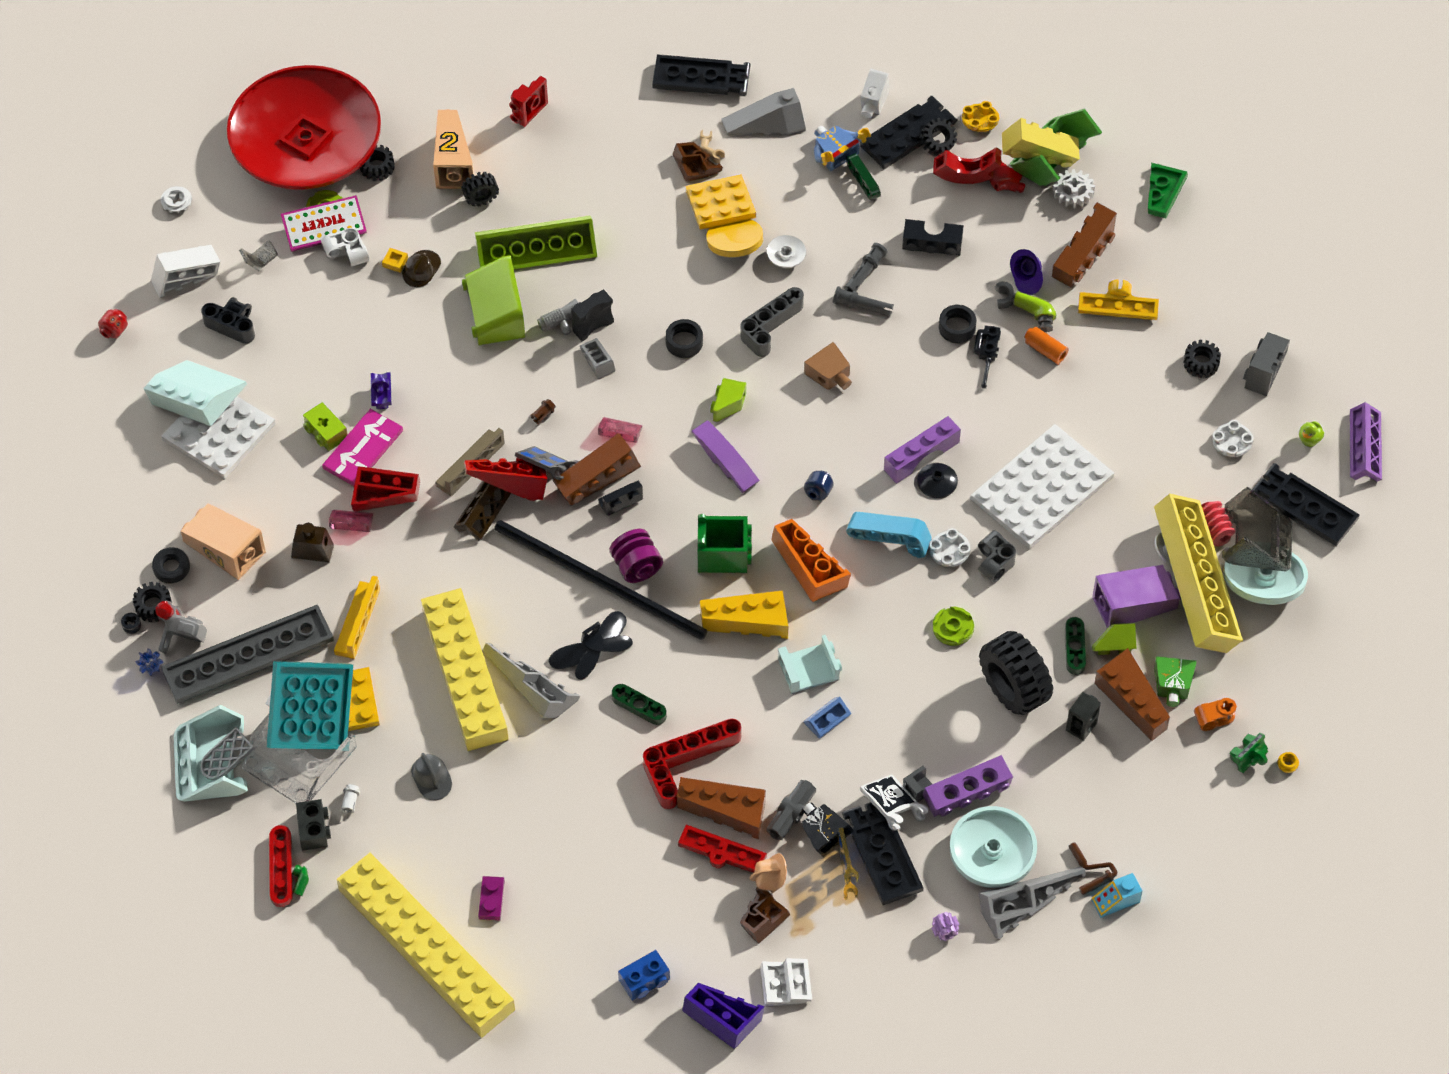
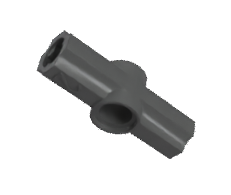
M800 780L790 796H786L782 800L776 816L767 827L766 832L772 838L783 840L793 824L801 820L804 814L803 808L816 793V788L811 782Z

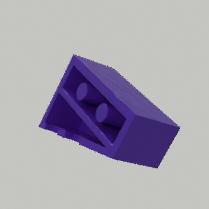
M697 983L684 997L682 1011L735 1050L762 1021L765 1006L759 1004L757 1006L744 1002L745 999L738 997L736 999L725 995L723 991Z

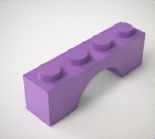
M949 416L945 417L885 456L884 471L897 484L911 475L918 463L928 454L937 450L946 452L960 443L961 429Z

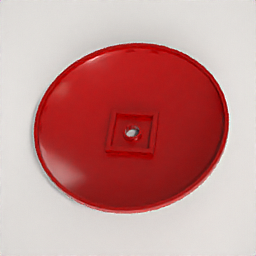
M317 65L283 68L258 79L237 98L227 122V138L230 150L238 164L247 173L266 184L296 190L324 187L353 174L372 155L381 133L380 111L375 98L366 86L343 71ZM307 135L311 136V137L308 138V139H302V138H301L302 136H307Z

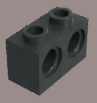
M1082 692L1069 709L1066 731L1084 741L1098 722L1101 702L1093 695Z
M322 799L297 802L296 811L302 851L328 847L327 839L331 838L330 826L325 825V820L329 819L328 808L323 807ZM312 813H316V814H317V815L314 816V817H309V815L312 814ZM314 832H318V833H319V834L316 835V836H311V834L314 833Z

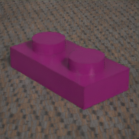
M482 877L479 919L501 921L504 877Z

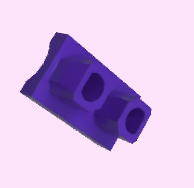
M391 372L384 374L371 373V406H376L377 409H388L389 405H392Z

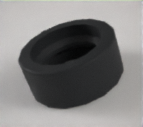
M950 305L943 309L940 314L938 328L940 335L951 343L966 342L975 334L977 318L975 313L965 305ZM960 317L969 322V327L960 331L953 330L946 325V321L950 318Z
M680 319L668 326L666 330V347L672 355L679 358H689L700 352L703 346V331L700 325L689 319ZM680 332H689L696 336V341L689 345H679L673 341V336Z

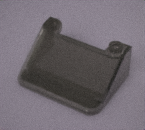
M1246 487L1225 504L1224 509L1229 517L1228 521L1236 524V539L1233 547H1227L1222 551V558L1232 565L1287 572L1291 569L1292 522L1286 514L1251 488Z

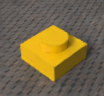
M389 248L382 261V267L401 273L408 259V253Z

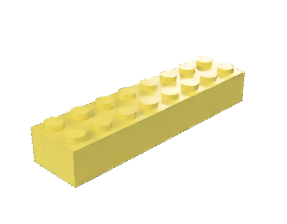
M1169 493L1154 506L1193 641L1198 648L1228 653L1241 643L1243 639L1200 500Z
M459 588L421 599L423 614L467 751L509 740L507 725L462 589Z

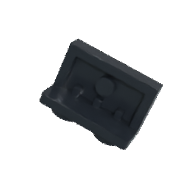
M639 480L599 498L598 503L605 514L609 516L643 500V486Z

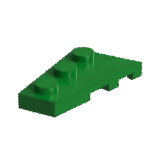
M1151 162L1148 214L1167 218L1188 177L1187 171Z

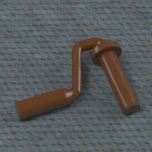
M1076 842L1069 845V849L1078 864L1085 868V870L1109 867L1112 871L1111 873L1109 870H1106L1105 875L1079 887L1082 895L1107 883H1111L1117 876L1118 872L1113 863L1106 862L1087 865V860Z

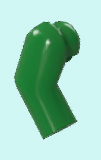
M295 865L292 874L297 876L298 880L292 893L303 896L309 882L308 870L305 866Z

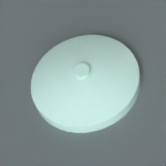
M1262 543L1244 545L1232 551L1225 561L1223 572L1225 582L1233 592L1246 600L1266 605L1283 604L1298 598L1304 592L1308 579L1307 568L1297 555L1285 548Z
M987 806L968 812L956 823L950 838V856L958 872L970 882L987 888H1002L1019 882L1030 872L1037 855V839L1030 824L1018 813L1003 807Z

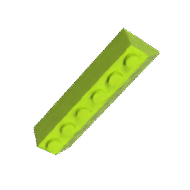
M591 216L475 232L480 267L509 255L512 259L513 269L597 257Z

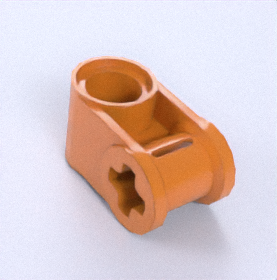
M1223 698L1197 706L1194 709V714L1201 730L1210 731L1216 727L1232 723L1235 719L1237 706L1231 698Z

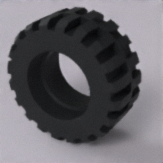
M1007 631L982 646L979 653V663L982 666V673L986 677V682L990 685L992 692L998 697V700L1005 705V708L1011 710L1014 714L1026 715L1051 699L1054 689L1052 678L1049 675L1048 667L1044 664V660L1038 654L1035 646H1032L1031 642L1027 638L1025 639L1021 633Z

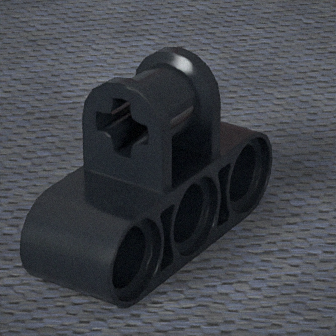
M232 297L224 307L215 303H207L202 307V318L207 328L244 344L252 342L255 338L253 323L248 318L252 310L251 304L241 303L237 301V298Z

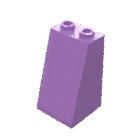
M1163 565L1097 575L1092 595L1107 628L1111 624L1135 623L1178 609L1179 600H1181L1179 590L1174 588L1170 572H1166Z

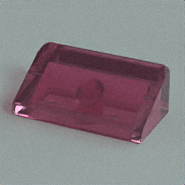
M603 417L598 426V435L612 438L619 433L625 441L638 443L643 426Z
M332 510L328 521L330 529L370 532L373 513Z

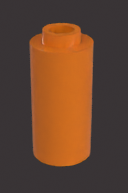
M1038 327L1030 328L1025 333V343L1057 365L1067 356L1069 348Z

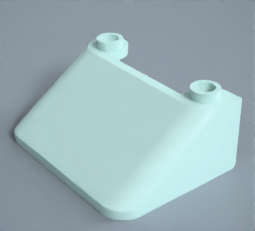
M219 705L177 727L174 733L176 797L178 800L186 802L238 796L248 791L247 781L244 778H234V769L217 780L206 778L201 771L203 757L235 727L243 733V715ZM227 742L226 748H231L232 742ZM225 751L224 758L230 757L231 751ZM215 752L214 758H220L221 752ZM219 761L213 762L212 768H218ZM223 761L222 767H228L229 761ZM210 762L205 763V768H209ZM212 771L211 776H217V771Z

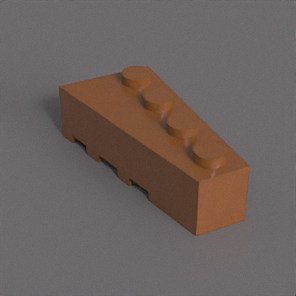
M1098 202L1093 207V215H1088L1085 218L1081 232L1076 231L1070 243L1071 247L1066 246L1053 265L1052 277L1071 288L1076 282L1079 283L1086 269L1089 270L1093 266L1095 258L1097 256L1100 257L1107 243L1111 244L1115 238L1114 229L1117 213Z

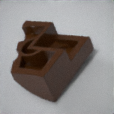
M694 142L676 143L672 155L685 181L706 178L722 171V165H715L710 161V155L703 152Z
M756 887L757 894L754 900L749 902L748 910L743 915L740 924L759 944L790 916V913L774 899L769 891Z

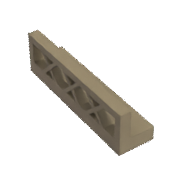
M500 428L495 432L488 429L435 482L436 486L452 497L472 477L466 474L464 461L489 460L505 444L504 431Z

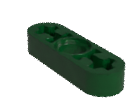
M856 153L847 156V166L869 200L880 197L879 186Z
M1078 617L1069 618L1065 624L1066 668L1069 673L1074 675L1083 673L1086 665L1085 628L1083 620ZM1072 625H1076V635H1073ZM1072 642H1078L1081 645V648L1075 650L1072 649L1069 644ZM1074 656H1078L1079 667H1075L1073 663Z
M617 684L613 687L612 700L618 706L654 725H660L666 721L667 711L664 705L625 684ZM625 692V696L618 697V693ZM641 700L645 703V706L636 708L633 704L635 701ZM658 711L661 712V716H660V715H657L656 717L653 716V712H654V713H658Z

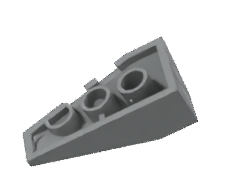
M794 88L771 94L721 119L727 135H751L752 133L791 135L806 131L801 104Z

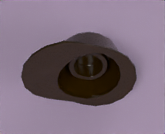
M420 250L414 253L406 261L402 272L403 280L409 286L423 287L431 281L439 269L441 258L431 250Z

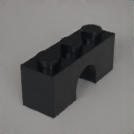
M905 219L902 249L961 255L964 225L944 223L943 231L933 235L926 232L924 228L925 221Z

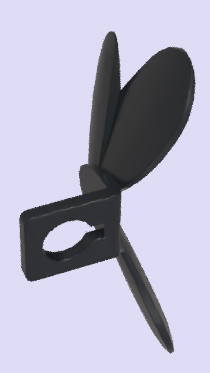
M619 611L610 613L601 626L598 621L582 632L581 643L567 645L554 651L549 657V664L555 669H565L577 665L575 670L576 678L580 680L586 678L595 668L601 651L620 652L632 646L633 641L630 637L620 636L627 623L626 616Z

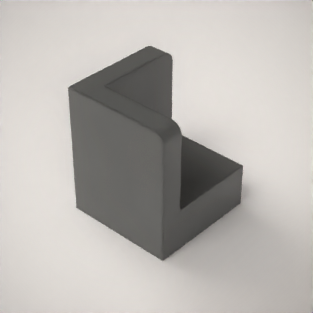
M924 766L903 778V787L917 802L924 799L923 792L925 787L932 785L926 777V768Z

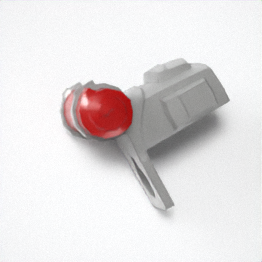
M166 600L158 603L156 613L161 620L165 621V628L158 649L160 652L167 654L173 635L204 643L207 629L201 620L192 616L183 617L178 606L172 605L170 601Z

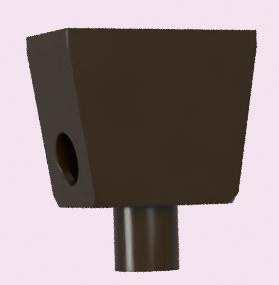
M309 522L303 525L298 524L293 539L291 558L330 563L334 543L327 529L314 526Z

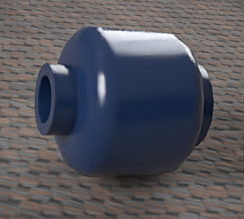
M813 471L804 483V490L810 499L822 501L828 497L834 482L831 475L826 471Z

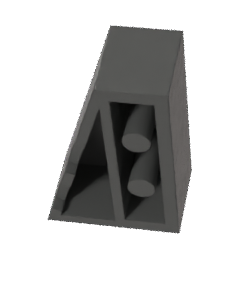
M1267 332L1264 339H1260L1257 346L1258 350L1253 354L1249 368L1246 369L1243 377L1246 380L1245 389L1264 396L1268 395L1287 354L1290 343L1289 339Z

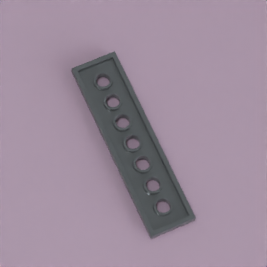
M317 604L161 666L178 704L273 666V661L283 662L333 642L334 637ZM304 627L312 628V631L309 633L301 632ZM291 635L292 639L290 641H283L282 637ZM265 643L273 644L270 649L262 648ZM247 650L253 651L250 657H244L242 654ZM227 658L234 660L230 665L223 664V661ZM207 666L214 667V670L210 673L203 672V669ZM187 674L194 675V678L190 681L183 679Z

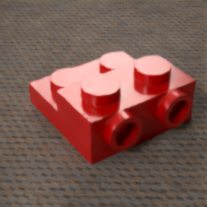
M540 75L535 81L531 82L529 87L522 84L512 92L509 106L512 109L510 118L514 123H519L526 127L548 104L546 78Z

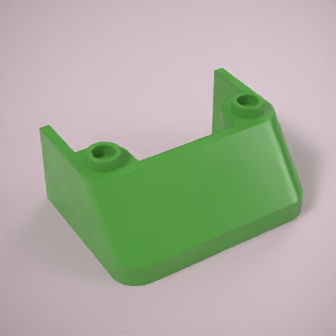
M1085 108L1057 116L1041 128L1045 129L1048 127L1053 129L1055 134L1062 132L1078 138L1079 149L1087 144L1086 140L1102 133ZM1043 155L1028 159L1014 158L1010 162L1014 171L1039 186H1047L1060 179L1054 171L1057 164H1049Z

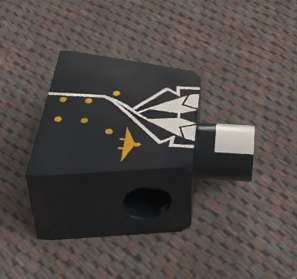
M811 802L803 808L807 818L801 824L815 850L822 857L840 843L839 833L842 842L844 840L843 831L845 838L854 831L845 820L825 804L817 808Z

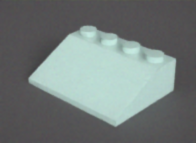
M186 360L156 374L143 389L152 405L212 426L247 385V382Z

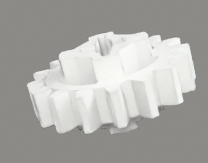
M1072 169V173L1065 170L1064 175L1058 174L1060 179L1054 182L1053 192H1055L1054 198H1059V203L1065 202L1066 207L1072 204L1073 208L1076 207V204L1083 207L1084 202L1090 203V199L1094 197L1095 185H1093L1094 180L1089 179V174L1082 175V170L1076 173L1075 169Z

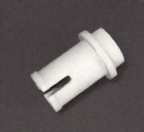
M348 784L343 790L345 795L341 810L345 813H354L357 796L360 795L358 786Z

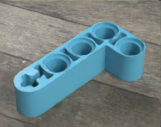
M854 512L846 529V533L855 539L906 545L908 552L917 558L925 557L930 545L929 543L932 540L925 522L909 517Z

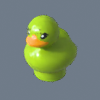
M1316 421L1306 422L1300 427L1299 438L1305 446L1313 447L1324 437V431L1320 423Z

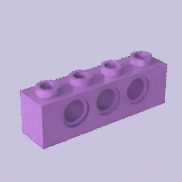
M1000 755L925 787L923 796L933 816L941 815L943 817L950 814L954 808L967 807L975 799L983 800L996 790L1002 792L1008 789L1013 776L1004 758ZM983 777H990L993 782L987 783L983 780ZM964 785H971L974 790L968 791L964 788ZM951 793L955 798L948 799L944 794Z

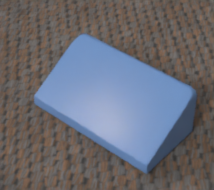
M835 697L803 722L818 738H821L852 713L841 697Z

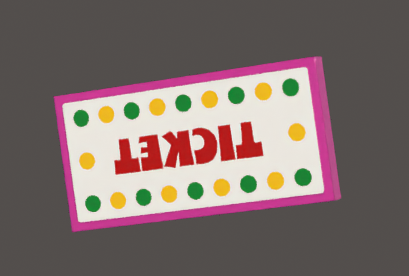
M357 195L281 214L291 252L321 245V239L325 235L347 228L356 229L359 235L367 233Z

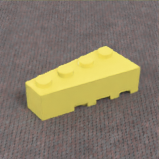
M1020 118L1002 132L1003 154L1010 155L1012 158L1028 159L1043 155L1049 164L1061 165V167H1071L1080 160L1079 139L1062 132L1055 134L1053 129L1048 127L1041 129L1039 124L1034 122L1031 125L1027 124L1026 119Z

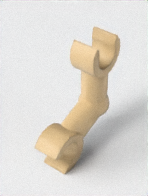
M701 130L700 149L709 154L715 163L720 164V158L717 156L725 158V152L721 149L713 150L709 148L708 144L712 141V131H710L709 136H704L703 130Z

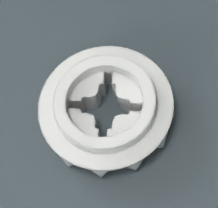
M171 187L164 191L161 196V204L164 210H169L170 213L176 211L179 214L181 210L186 211L187 207L191 206V193L184 187ZM177 198H180V201H177L174 204L173 200H177Z

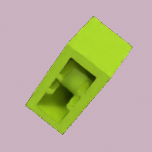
M323 402L303 414L304 429L307 433H312L317 443L321 447L324 446L328 451L337 447L348 435L345 425Z

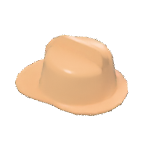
M778 853L769 859L756 863L755 871L750 876V880L755 881L758 889L774 893L784 885L787 866L783 855Z

